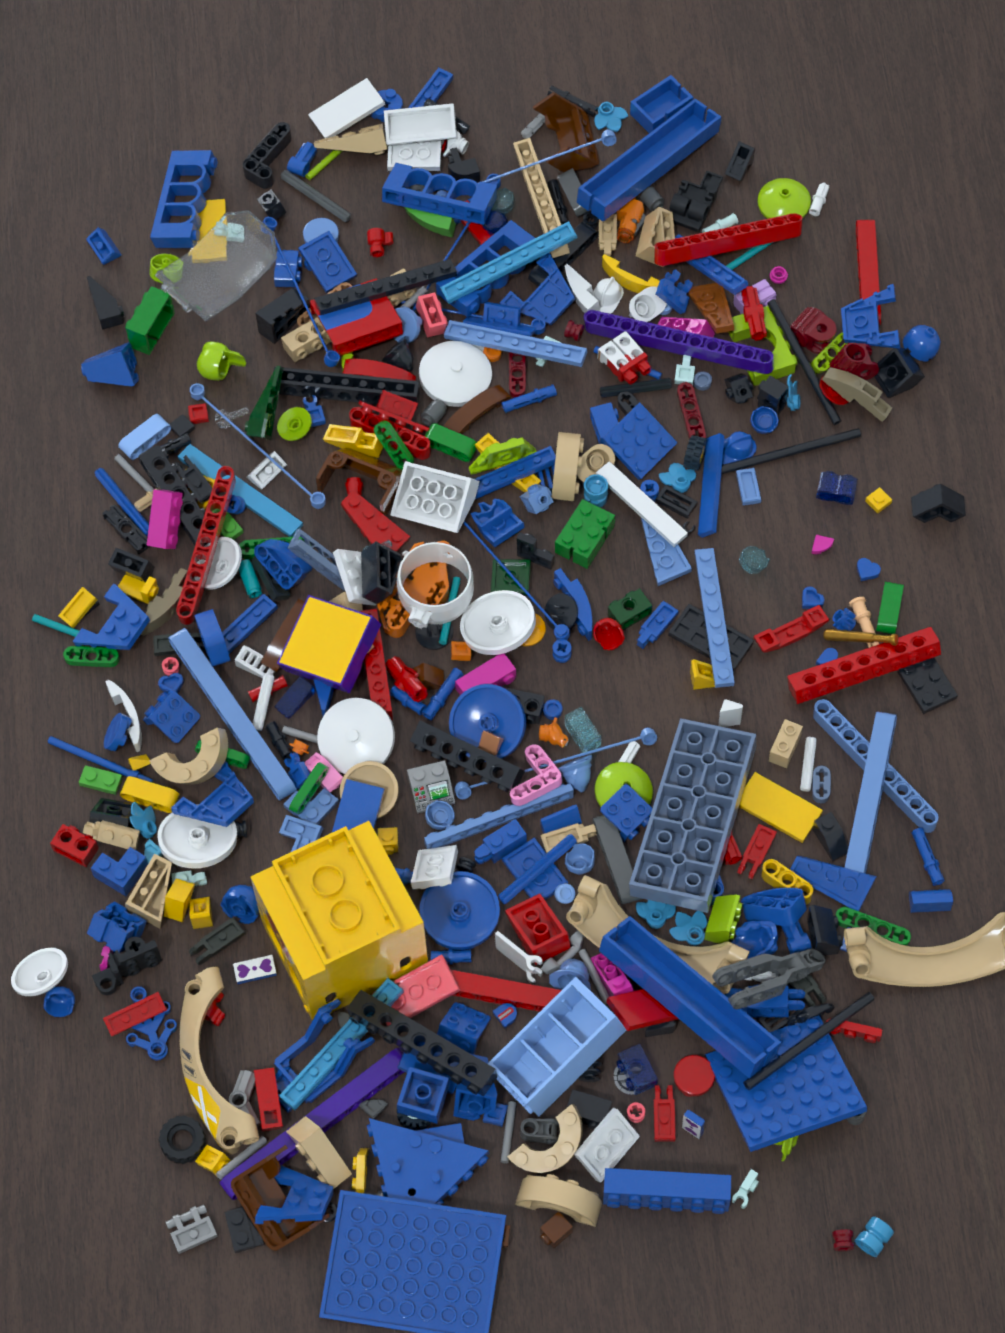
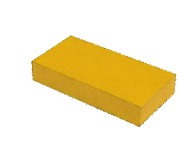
M82 587L58 616L74 628L98 599Z

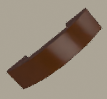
M500 385L493 386L464 404L450 417L443 427L463 434L469 430L470 424L493 407L499 408L502 405L501 402L511 399V396Z
M298 599L290 610L260 662L276 673L280 668L277 664L278 659L305 603L301 599Z

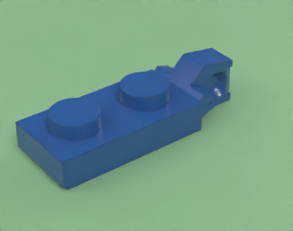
M662 601L641 626L639 631L641 636L637 639V646L643 649L649 641L653 643L676 618L679 611L665 601Z

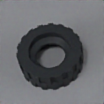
M183 1115L180 1117L175 1116V1118L169 1119L163 1125L162 1130H160L159 1142L162 1152L167 1156V1159L177 1164H186L187 1162H193L201 1154L206 1145V1137L198 1121ZM180 1130L190 1132L193 1138L191 1145L186 1149H177L172 1143L174 1134Z

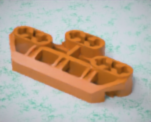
M438 541L439 543L449 544L447 541ZM424 542L414 544L411 550L419 545L424 544ZM431 562L417 567L411 575L414 579H405L403 584L404 590L411 598L427 605L445 604L450 595L447 574L448 564L437 562L436 566V562ZM397 580L392 594L377 604L384 631L394 638L402 637L411 624L408 620L410 614L405 610L401 601L393 599L398 592ZM387 608H390L386 616L384 617L383 612Z

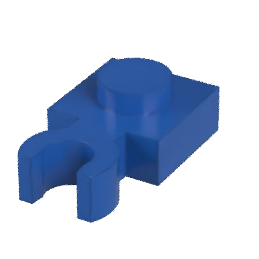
M313 395V402L311 403L307 402L306 397L303 398L304 407L312 418L311 427L326 424L321 405L317 406V397Z
M290 753L291 759H285L284 763L291 769L288 775L296 789H300L310 775V772L305 763L300 762L298 753Z

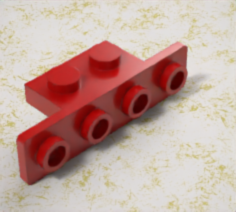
M385 390L382 391L377 406L359 400L358 404L362 406L364 411L372 413L373 410L379 412L378 416L388 420L390 417L395 418L396 423L406 426L408 423L413 425V430L423 433V430L429 431L430 429L427 426L411 421L418 405L416 402Z

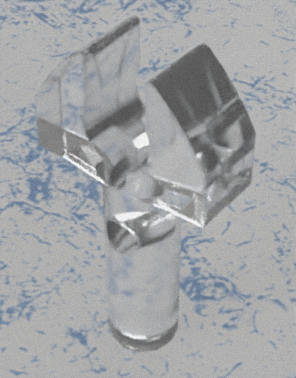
M248 407L230 413L225 412L224 409L219 410L230 421L249 413ZM216 413L215 421L223 418L220 414ZM226 420L217 422L220 428L231 427V424Z

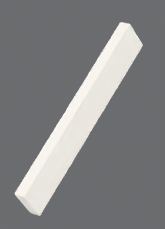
M610 461L596 472V474L606 478L608 487L673 547L688 536V533Z

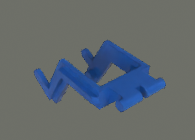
M339 999L319 1008L306 1034L275 1059L274 1065L278 1071L275 1075L278 1093H282L297 1077L289 1067L290 1061L316 1041L324 1024L332 1020L331 1011L341 1004ZM351 1037L346 1039L343 1043L346 1048L334 1070L323 1079L304 1102L312 1103L340 1080L347 1072L355 1055L371 1046L375 1039L370 1037L362 1042L359 1039L352 1040ZM279 1098L280 1105L287 1113L293 1110Z

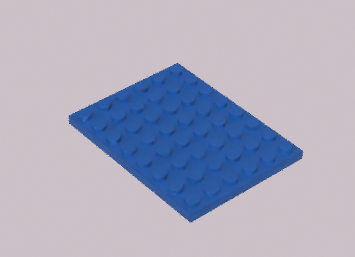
M340 1190L319 1317L415 1333H489L506 1215Z

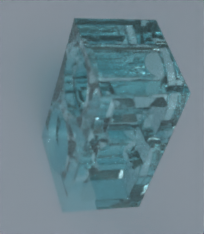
M582 707L565 715V727L582 753L601 747V736Z

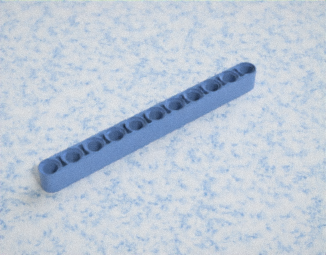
M183 628L169 636L168 640L240 746L250 757V760L276 798L281 801L296 791L294 783L187 629Z

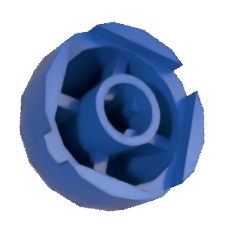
M926 325L914 326L903 338L904 348H908L911 351L910 355L920 361L926 362L929 359H933L940 348L941 341L935 329Z
M233 886L222 898V910L230 918H233V916L240 918L238 921L240 923H253L259 915L254 889L251 886Z

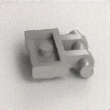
M204 1205L197 1208L194 1206L190 1208V1211L182 1215L176 1214L172 1216L173 1219L166 1221L168 1229L177 1226L178 1230L170 1234L179 1254L218 1237L210 1217L200 1218V1215L207 1212ZM194 1218V1223L183 1227L182 1223Z

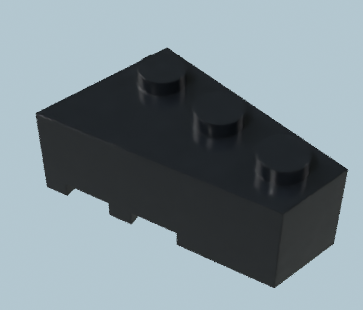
M295 288L290 289L255 313L258 332L274 344L297 323L298 317L306 311L304 303ZM303 295L308 308H310L309 298Z
M377 541L361 552L363 598L378 604L392 594L397 580L396 574L404 555Z

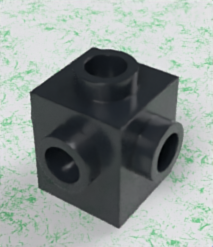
M740 373L724 379L727 387L725 393L728 399L741 404L747 402L748 398L753 397V386L746 375Z

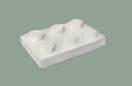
M343 549L335 550L333 555L349 603L377 605L362 597L361 552Z
M457 845L418 850L411 879L412 889H426L433 886L442 887L451 884L458 855Z
M612 1108L574 1155L593 1178L601 1183L605 1177V1168H614L640 1136L619 1110Z

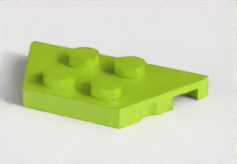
M523 437L518 439L511 438L507 442L501 444L494 443L487 447L468 469L471 475L508 465L537 452V450Z

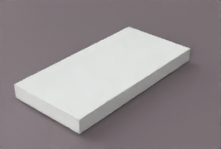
M366 78L308 115L325 139L341 133L384 106L385 102Z

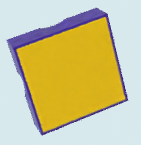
M308 595L277 664L286 672L306 679L318 680L327 686L350 693L361 670L364 657L370 650L381 623L371 615Z

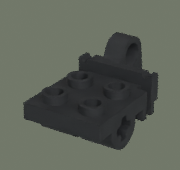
M706 171L700 185L682 180L679 190L674 194L669 207V211L673 212L674 224L699 232L713 201L717 197L723 176Z
M131 937L125 943V953L119 954L118 950H115L114 954L109 953L110 959L108 963L110 968L92 975L100 993L111 995L118 986L124 984L121 976H134L142 969L157 966L162 961L155 940L145 943L140 937ZM108 981L112 982V986L109 989L101 987L102 984Z

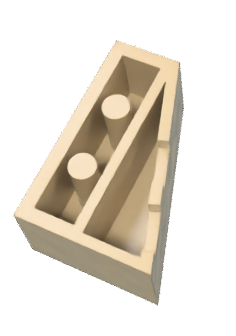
M154 853L125 903L128 913L137 914L159 929L163 917L172 862Z

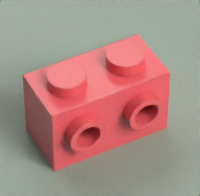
M435 292L418 296L416 309L422 319V325L427 338L444 334L448 323L446 316L443 315L440 300L437 299Z

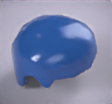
M761 406L753 410L750 422L752 428L757 433L769 434L777 428L779 419L777 413L772 408Z
M58 986L46 993L44 1009L49 1015L65 1017L73 1011L75 995L69 988Z

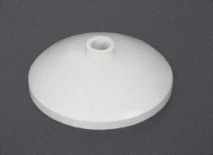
M219 537L205 589L213 590L220 588L231 581L236 575L241 564L242 553L239 544L233 539ZM199 560L197 564H203L206 560ZM194 577L196 581L200 580V577Z
M45 948L35 951L25 957L15 968L11 977L12 987L22 996L44 994L57 986L63 979L68 968V959L61 950L56 948Z

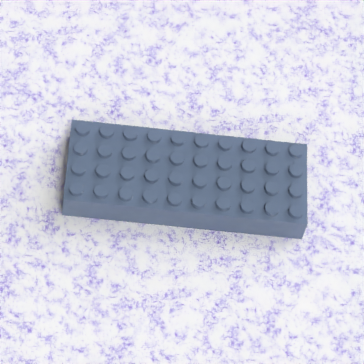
M680 718L629 883L630 896L708 913L756 750V734Z

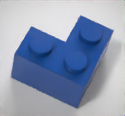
M129 847L119 862L102 853L91 867L94 878L122 895L127 896L142 876L148 861L146 856Z

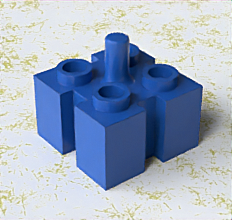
M114 901L106 906L105 910L101 909L93 915L87 934L98 942H107L106 946L114 952L118 950L120 954L125 950V943L129 938H141L147 920L135 913L131 915L127 912V908Z

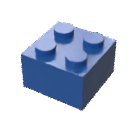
M409 1067L397 1102L398 1113L437 1124L450 1086L449 1078Z

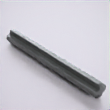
M284 170L281 173V179L342 221L348 222L351 219V213L290 171Z

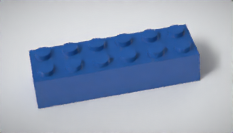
M605 1168L603 1204H606L608 1207L618 1208L620 1205L631 1209L649 1207L651 1210L670 1208L671 1211L676 1212L683 1209H691L695 1213L709 1210L715 1214H723L725 1211H729L731 1175Z

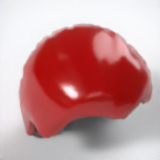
M603 618L594 625V639L601 644L604 650L612 651L623 644L625 639L621 625L616 620Z

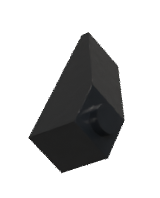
M87 276L102 330L123 324L122 317L125 315L122 306L118 307L117 300L91 276Z

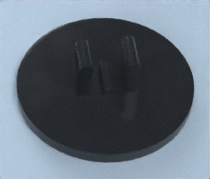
M556 594L548 600L545 606V612L557 625L564 624L569 629L573 627L578 617V607L570 595ZM545 616L547 624L554 630L555 626Z
M428 624L427 628L423 627L422 629L416 627V639L421 646L430 650L444 648L453 638L452 624L450 625L446 645L439 643L443 624Z

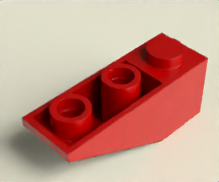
M274 1067L254 1070L261 1131L282 1129L283 1125Z

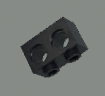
M507 688L520 701L525 712L526 723L540 724L545 696ZM535 708L536 711L530 712L528 709Z

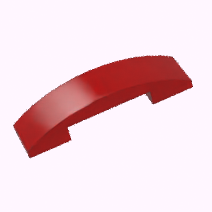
M345 359L343 374L416 380V376L410 372L387 363L367 359Z
M817 605L803 612L801 617L774 630L769 628L753 638L763 653L774 651L808 636L826 624L829 618L820 605Z

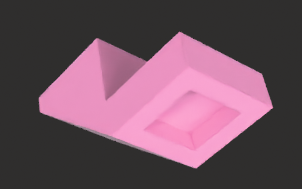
M316 752L304 763L310 773L319 762L329 767L328 773L320 785L327 791L332 792L340 786L343 777L326 758Z

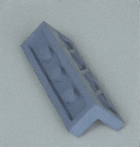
M297 529L288 549L344 591L345 588L334 555L304 531Z

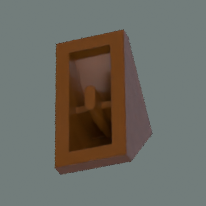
M426 663L412 668L419 674L418 679L427 690L440 689L444 683V670Z

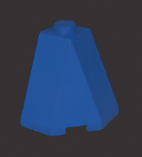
M130 342L88 358L81 364L83 375L91 382L134 386L139 381L138 374L134 373L137 360Z
M471 1054L483 1062L489 1063L487 1057ZM470 1072V1073L467 1074V1076H468V1077H472V1076H474L476 1073H475V1072ZM461 1083L460 1085L457 1084L453 1116L474 1121L486 1112L488 1114L495 1112L497 1102L495 1084H492L484 1097L480 1094L475 1095L471 1093Z

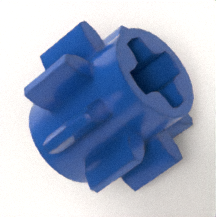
M847 608L844 611L838 610L833 615V621L835 622L833 626L838 630L850 631L856 625V620L854 619L856 615Z

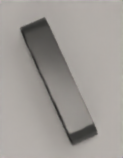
M604 815L592 818L597 831V838L621 904L624 905L641 900V898L630 896L629 883L633 870L618 829Z

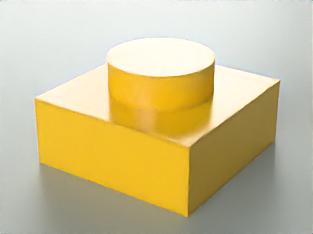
M879 487L866 497L865 502L877 513H880L892 503V499Z

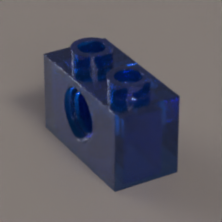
M641 1044L618 1053L616 1065L620 1073L624 1072L627 1078L625 1083L629 1091L633 1090L634 1094L637 1095L658 1084V1078ZM638 1067L641 1069V1072L635 1074L631 1072V1069Z

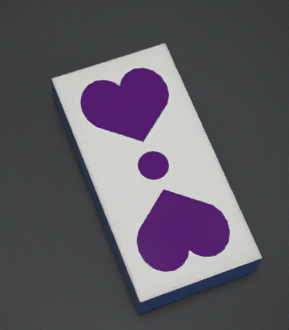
M273 955L233 964L237 984L277 976Z
M687 1110L683 1116L682 1128L700 1139L704 1132L705 1120L692 1111Z

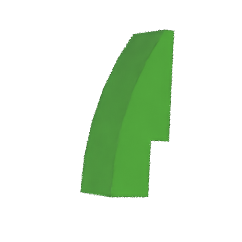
M404 207L407 214L421 226L440 235L453 237L456 227L453 218Z

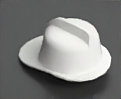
M614 277L602 279L593 291V296L599 301V311L609 314L613 313L624 294L622 286L615 281Z
M648 287L631 299L629 304L630 317H633L635 320L648 322L663 312L667 303L655 295L657 287Z

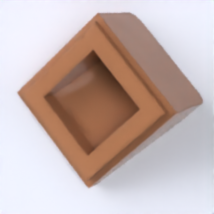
M483 730L478 748L496 756L504 739Z

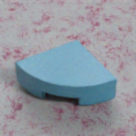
M150 839L146 842L144 856H146L148 864L154 853L160 857L163 855L159 846Z

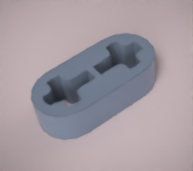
M825 766L816 767L812 776V798L820 804L827 802L830 796L831 774L830 770ZM820 772L824 776L823 782H820V776H818ZM820 787L823 788V797H820L818 794Z

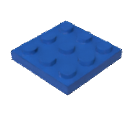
M640 402L601 439L605 445L613 450L616 457L638 480L642 479L677 444L676 440Z

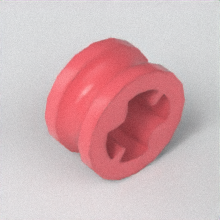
M168 657L163 660L162 668L165 675L170 676L180 671L179 662L176 658ZM169 664H173V667H172L171 670H169V668H168V667H169Z
M634 1102L627 1108V1118L633 1123L641 1122L645 1117V1108L641 1103ZM633 1109H637V1111L642 1112L639 1113V1117H635L634 1114H631L633 1113Z

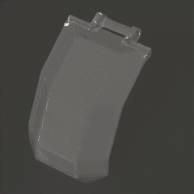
M249 210L225 213L219 222L187 254L163 270H158L155 276L163 283L161 290L164 293L167 292L183 306L182 309L188 313L193 310L207 322L238 301L270 269L277 259L275 233Z

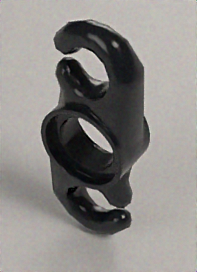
M833 1004L808 1007L798 1014L797 1017H790L787 1024L792 1026L795 1023H806V1020L816 1016L821 1018L825 1012L829 1014L835 1007Z

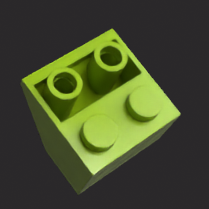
M740 895L717 896L715 898L705 932V940L718 944L734 940L743 904L739 903Z

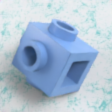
M539 484L530 486L527 489L528 491L520 496L527 511L534 514L547 510L549 505L554 502L549 488Z

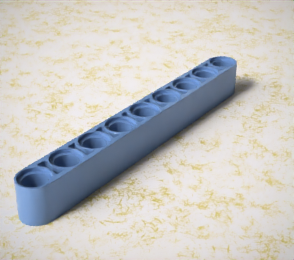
M824 699L817 701L813 712L815 721L864 770L870 743L829 701ZM818 710H825L826 713H820ZM832 723H837L840 726L835 727L832 725ZM849 736L852 740H846L844 737ZM858 750H864L866 753L860 754ZM888 763L885 777L891 778L892 781H884L883 791L919 828H923L924 832L930 833L934 831L939 818L937 812ZM898 791H903L906 795H900ZM911 805H917L919 809H913ZM924 819H931L933 822L927 823Z
M876 712L845 863V868L866 873L896 726L897 715Z

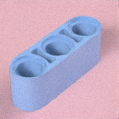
M155 414L119 442L118 447L131 460H134L168 435L171 426L159 414Z

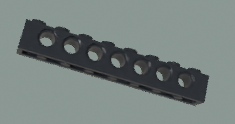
M284 368L279 394L311 398L315 395L321 399L359 402L360 400L365 403L378 404L381 393L385 390L419 403L420 385L419 381Z
M363 990L358 992L347 1007L349 1019L357 1025L360 1023L370 1033L381 1035L387 1043L396 1044L405 1054H413L422 1064L428 1063L433 1066L437 1073H445L450 1076L454 1083L465 1085L475 1095L480 1094L484 1097L497 1079V1072L494 1067ZM370 1012L375 1013V1014H374L373 1016H371V1017H367V1016H366V1015H367L368 1013H370ZM391 1022V1025L387 1027L383 1026L384 1023ZM402 1032H408L406 1036H399ZM419 1042H425L423 1046H416ZM436 1052L442 1053L440 1056H433ZM453 1062L459 1063L455 1067L450 1066V1064ZM470 1072H475V1073H476V1074H475L474 1076H472V1077H468V1076H467V1074L470 1073Z

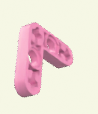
M530 745L525 749L526 760L537 773V776L511 789V802L516 806L525 805L558 788L562 784L561 772L539 745ZM541 764H547V765H549V766H548L547 768H545V769H540V768H539V766H540ZM534 785L541 786V788L538 790L531 789V787Z

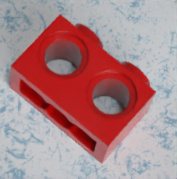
M62 824L50 842L53 851L86 868L99 849L93 836L84 835L71 825L68 827ZM66 838H72L69 842H63ZM88 846L85 851H80L81 847Z

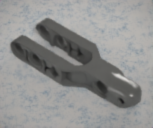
M808 949L783 957L764 953L721 967L714 972L712 978L721 987L768 971L779 976L751 988L745 987L744 990L728 998L732 1007L737 1010L782 995L788 983L803 979L808 974L822 969L825 957L815 949Z

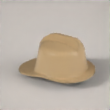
M597 444L591 447L581 456L582 463L581 468H577V476L581 481L585 482L587 477L596 474L609 461L614 465L615 454L613 450L604 444Z

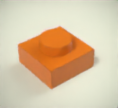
M451 641V660L470 661L471 648L465 642Z

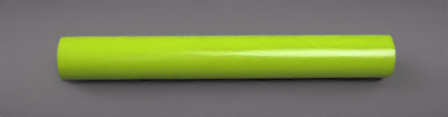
M333 150L305 175L306 178L311 180L343 150Z

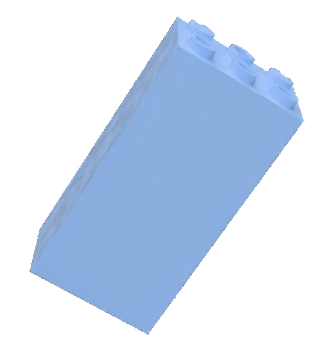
M575 977L488 1065L496 1069L497 1080L530 1114L535 1112L539 1117L626 1031V1028L616 1015Z

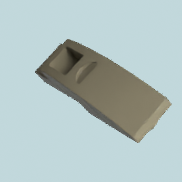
M830 367L822 378L828 386L833 388L848 402L855 399L882 422L892 410V407L880 398L881 390L852 373Z
M180 568L179 572L175 573L172 577L169 589H165L162 598L156 595L154 600L149 602L145 614L149 617L150 621L140 635L145 636L153 632L176 613L187 570Z

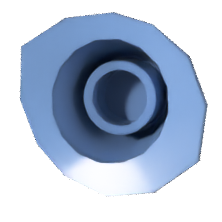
M592 755L575 759L558 768L568 784L571 783L572 788L577 789L579 792H584L590 782Z
M578 959L565 960L559 970L549 975L550 984L554 989L563 990L577 977L591 991L590 982L588 981V970L585 964Z

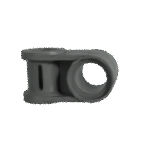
M526 1118L520 1126V1137L526 1142L555 1144L558 1141L557 1126H559V1123L556 1119ZM532 1127L535 1131L529 1134L524 1131V1128Z

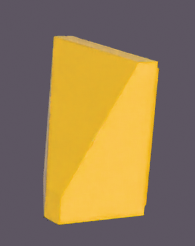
M145 754L131 757L128 759L132 770L135 771L149 765L150 759Z

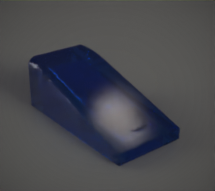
M300 676L274 707L289 719L315 693L314 687Z

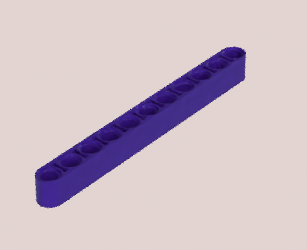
M589 310L584 314L585 329L590 334L614 339L626 331L637 345L687 355L762 374H769L774 370L773 353L765 349L596 310Z
M396 1048L308 1113L306 1117L318 1125L324 1133L357 1109L360 1103L369 1100L404 1073V1071L397 1068L403 1054L401 1050ZM286 1131L220 1181L219 1184L231 1200L237 1199L231 1188L233 1178L284 1145L288 1149L275 1156L280 1165H283L299 1152L295 1147L296 1144Z

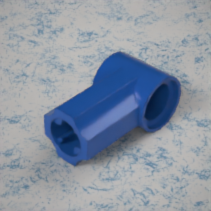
M303 143L296 156L290 158L287 170L305 177L309 171L310 162L317 153V148L312 143Z
M799 921L791 926H781L786 936V943L790 954L812 949L810 939L803 932Z

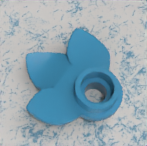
M603 102L598 107V114L595 116L594 123L598 130L607 127V129L613 132H618L621 129V119L627 118L628 114L621 107H614L610 102Z
M790 374L787 378V406L791 408V411L800 409V395L797 394V381L792 384V374Z
M679 463L671 464L669 472L659 473V479L663 484L672 486L680 493L686 492L690 487V483L696 478L694 470H685L683 465Z
M133 802L131 806L132 816H130L131 824L140 831L143 837L147 839L152 838L157 832L156 818L152 806H148L143 811L136 802Z
M648 900V903L637 902L636 911L640 917L646 919L651 928L658 929L665 924L666 919L674 916L676 906Z
M696 911L691 917L682 912H677L675 919L677 927L669 930L671 936L678 941H687L691 945L701 944L705 938L703 930L707 925L704 913ZM697 934L698 938L694 939L691 935Z

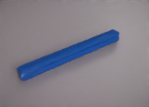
M103 468L96 470L95 476L135 525L148 537L149 523Z
M572 834L567 835L498 895L499 900L503 904H507L577 843L576 838Z

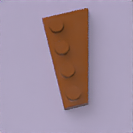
M717 283L691 287L690 291L687 292L688 296L716 334L734 331V324L724 288Z

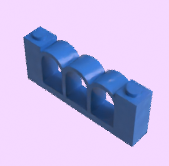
M211 150L172 151L150 236L156 248H196L197 241L200 239L199 228L201 226V218L198 213L206 206V198L203 193L210 188L211 178L209 175H214V170L218 164L217 158L214 157ZM180 176H201L194 182H179ZM175 196H196L190 202H174ZM170 216H191L186 222L169 223Z
M395 163L382 187V202L482 225L485 224L497 199V185L481 181L478 184L471 179H459L456 181L451 175L443 173L432 176L428 170L423 168L412 169L413 166ZM415 184L425 186L422 192L408 188ZM436 190L449 191L446 197L432 194ZM460 195L472 196L470 203L455 199Z
M510 220L455 267L457 276L436 283L437 295L447 302L441 291V286L475 270L486 260L490 262L500 257L496 252L504 245L512 251L535 239V237ZM526 265L485 285L481 290H475L450 303V305L468 318L472 313L478 311L480 304L488 301L491 297L492 289L504 287L509 281V274L513 275L522 272Z

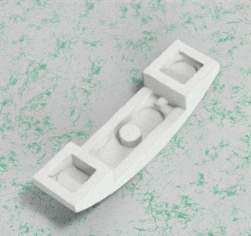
M110 680L105 681L114 704L123 703L129 718L132 719L133 726L127 730L136 752H139L142 745V732L136 710L129 697L119 686Z

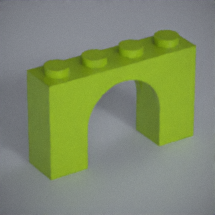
M768 306L763 307L764 323L767 335L764 338L768 339L775 348L772 352L774 356V370L769 374L747 370L754 386L760 385L769 376L778 379L793 374L797 365V359L795 355L791 354L790 345L787 340H784L783 332L780 326L777 325L776 319ZM744 314L732 317L734 331H728L732 341L738 342L750 338L748 323L745 322Z

